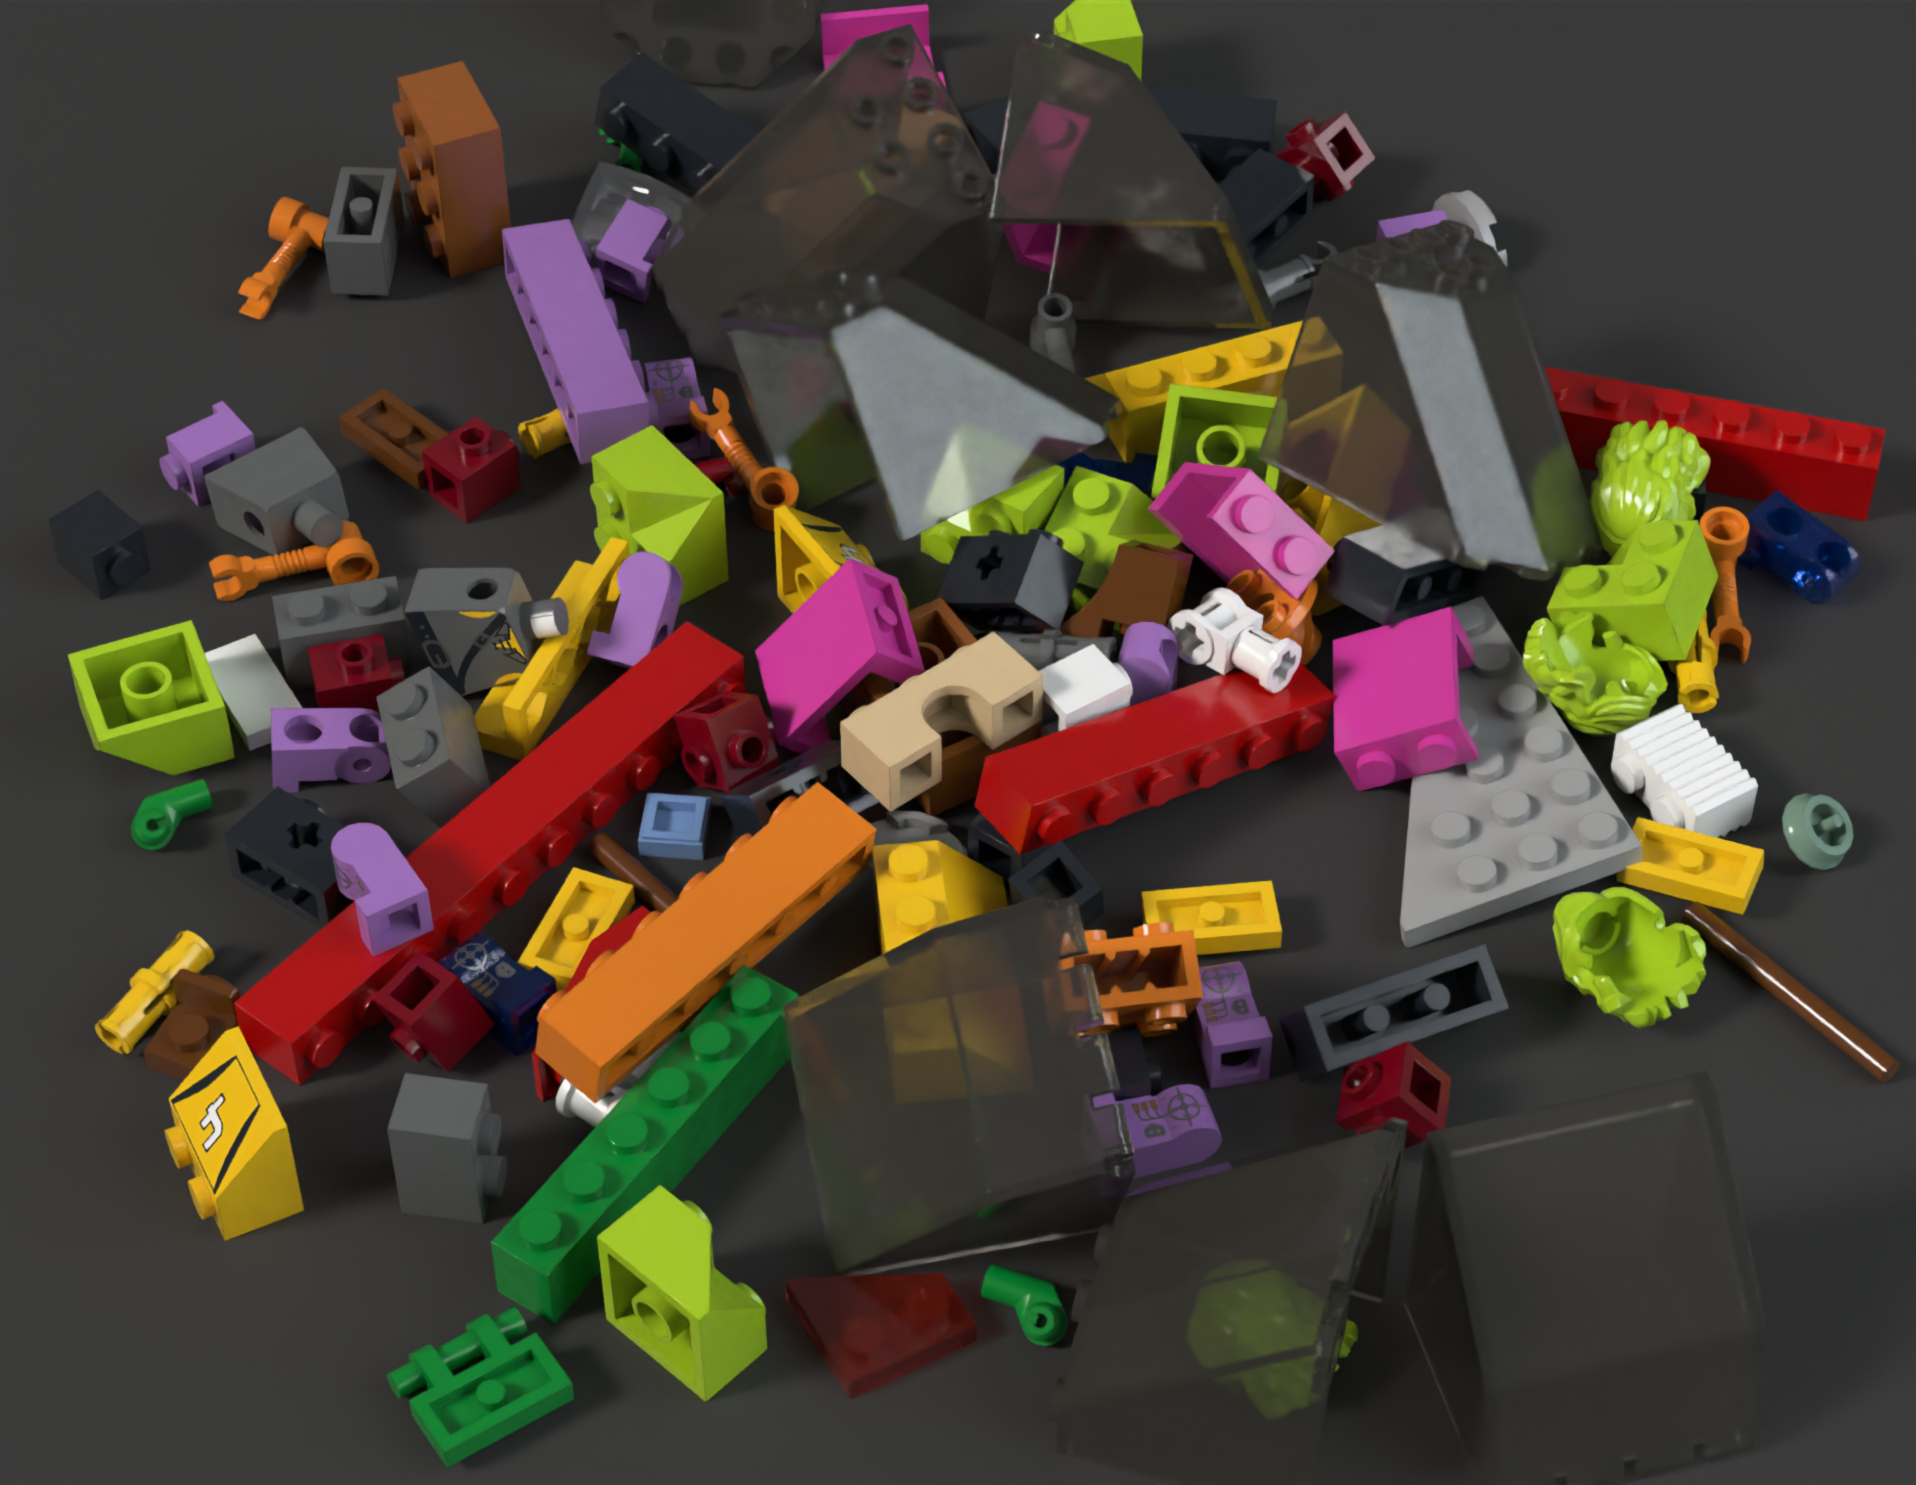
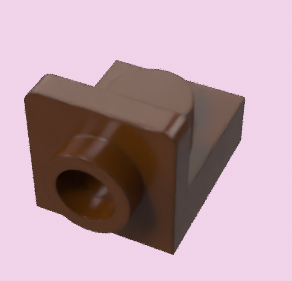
M180 969L173 979L178 1003L143 1052L147 1068L184 1081L225 1031L238 1026L234 1002L240 998L236 987L218 976H203L186 969Z

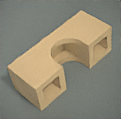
M993 631L975 643L959 648L951 657L921 675L908 678L899 688L870 705L859 707L848 718L841 721L842 767L891 812L942 781L941 736L938 733L949 730L966 731L980 738L993 750L1043 720V675Z

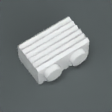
M1677 704L1616 734L1611 762L1613 778L1623 792L1627 794L1635 793L1650 809L1653 821L1716 838L1720 835L1725 837L1730 830L1735 832L1740 825L1745 827L1751 821L1758 789L1756 779L1750 778L1747 769H1741L1739 761H1733L1731 753H1725L1723 745L1717 744L1715 736H1709L1707 728H1701L1699 720H1693L1691 712H1685L1683 704Z

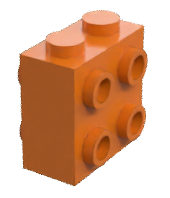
M1169 922L1138 926L1133 929L1132 937L1107 939L1106 931L1087 930L1069 934L1065 937L1066 944L1056 946L1043 970L1052 1037H1074L1132 1028L1140 1029L1142 1038L1173 1034L1178 1031L1177 1023H1184L1203 998L1194 930L1174 932V925Z

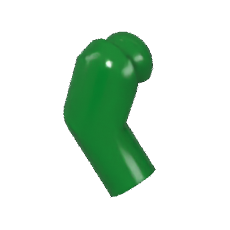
M204 779L145 797L131 825V835L135 843L148 850L160 849L170 842L183 818L213 809L211 796Z

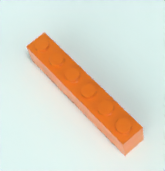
M819 782L814 784L798 799L795 796L786 798L773 812L769 823L754 836L750 833L741 836L728 850L724 861L709 874L705 871L697 873L685 885L679 895V899L663 913L655 910L648 914L636 928L632 939L616 952L612 949L603 952L592 963L585 978L569 992L559 990L545 1002L537 1016L539 1026L535 1054L596 1104L692 1021L743 965L753 968L867 869L877 829Z

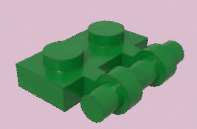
M515 1307L494 1318H491L488 1314L478 1317L466 1324L467 1332L437 1348H434L431 1344L425 1345L409 1354V1363L387 1374L388 1382L398 1399H402L422 1387L426 1390L409 1400L411 1415L447 1468L574 1400L573 1383L537 1333L510 1345L509 1341L527 1332L525 1321ZM479 1357L483 1360L455 1376L451 1373Z

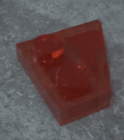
M943 1273L794 1278L786 1282L787 1300L850 1399L977 1341V1324Z

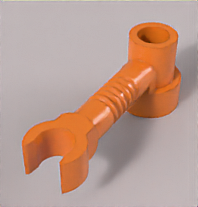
M287 196L282 197L277 202L270 217L268 233L271 239L283 244L261 272L248 277L242 283L238 294L244 295L248 299L239 310V313L258 320H262L267 315L273 300L277 296L278 287L309 247L325 252L323 241L329 220L328 217L310 211L308 204Z
M714 388L712 401L719 410L714 415L702 413L698 405L691 400L689 408L690 422L696 429L706 432L710 439L716 441L732 467H734V470L749 491V504L753 510L752 517L755 524L763 530L774 531L773 509L782 505L796 508L799 493L796 478L783 468L767 467L763 469L759 465V462L753 456L747 444L743 442V438L734 426L733 418L729 413V400L724 392Z
M1716 507L1705 512L1700 520V528L1719 576L1712 592L1715 623L1710 639L1714 641L1717 653L1719 645L1724 643H1730L1738 647L1741 663L1744 664L1748 659L1751 635L1742 626V619L1739 617L1735 569L1738 556L1746 548L1749 522L1736 509Z
M342 521L343 530L341 536L335 543L327 547L312 545L303 549L299 548L297 551L292 550L291 552H282L280 555L275 554L274 556L269 555L252 559L249 556L238 558L234 555H221L209 562L215 579L233 576L228 580H221L213 584L217 598L221 601L236 600L242 597L246 591L255 589L262 582L321 568L327 569L335 586L373 580L378 577L379 564L372 546L363 540L358 526L350 521Z

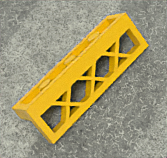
M611 536L593 565L575 560L551 597H559L564 601L569 618L568 631L565 635L545 638L519 680L492 687L474 715L482 749L517 760H523L534 750L592 658L586 653L593 630L608 633L612 626L621 595L617 584V576L622 563L629 557L628 541Z

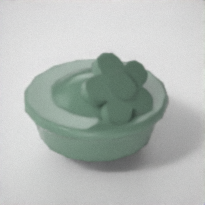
M1805 793L1794 796L1785 806L1782 817L1783 832L1790 849L1797 858L1810 868L1824 871L1836 867L1844 858V854L1851 847L1853 841L1852 823L1848 813L1841 804L1830 796Z

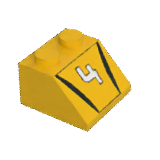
M786 505L773 509L778 598L792 614L850 558L877 569L867 548L860 543L856 545L839 525ZM901 589L904 602L908 611V602L903 590Z
M239 1026L229 1029L221 1035L169 1097L175 1126L164 1130L170 1152L178 1169L190 1165L195 1175V1178L188 1180V1186L199 1216L202 1220L214 1216L225 1241L304 1211L287 1125Z

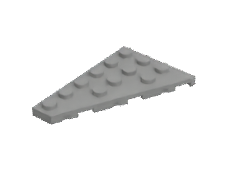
M1483 596L1452 607L1474 647V666L1458 670L1460 718L1478 749L1479 759L1412 777L1400 915L1401 938L1406 948L1626 870L1627 866L1643 861L1642 844L1550 700L1539 691V686L1527 674L1523 658Z

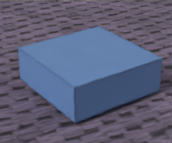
M647 793L638 838L639 856L704 860L712 815L711 797Z

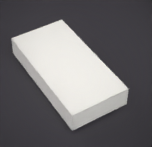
M256 634L205 653L224 702L226 713L249 751L271 743V708L302 707Z

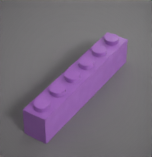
M570 219L502 229L506 280L580 464L591 463L592 455L651 425L655 428L658 427L659 415L653 392L645 393V382L640 361H631V348L626 329H618L617 313L613 299H605L602 275L599 268L592 269L591 253L587 240H578Z

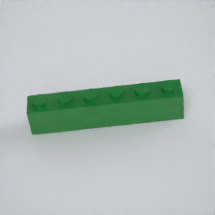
M743 965L491 1241L498 1292L554 1325L601 1272L597 1236L659 1185L671 1193L802 1045L799 994Z

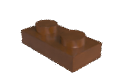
M381 388L338 417L340 432L344 437L419 491L426 487L422 451L448 435L447 432L385 388Z

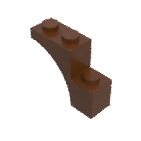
M1137 540L1119 544L1115 560L1100 589L1078 613L1062 623L1059 630L1062 632V635L1074 637H1112L1115 622L1120 623L1118 632L1124 635L1132 624L1139 622H1154L1167 628L1169 619L1181 611L1193 555ZM984 631L973 636L978 641L987 636L990 631ZM1044 631L1021 634H1043Z

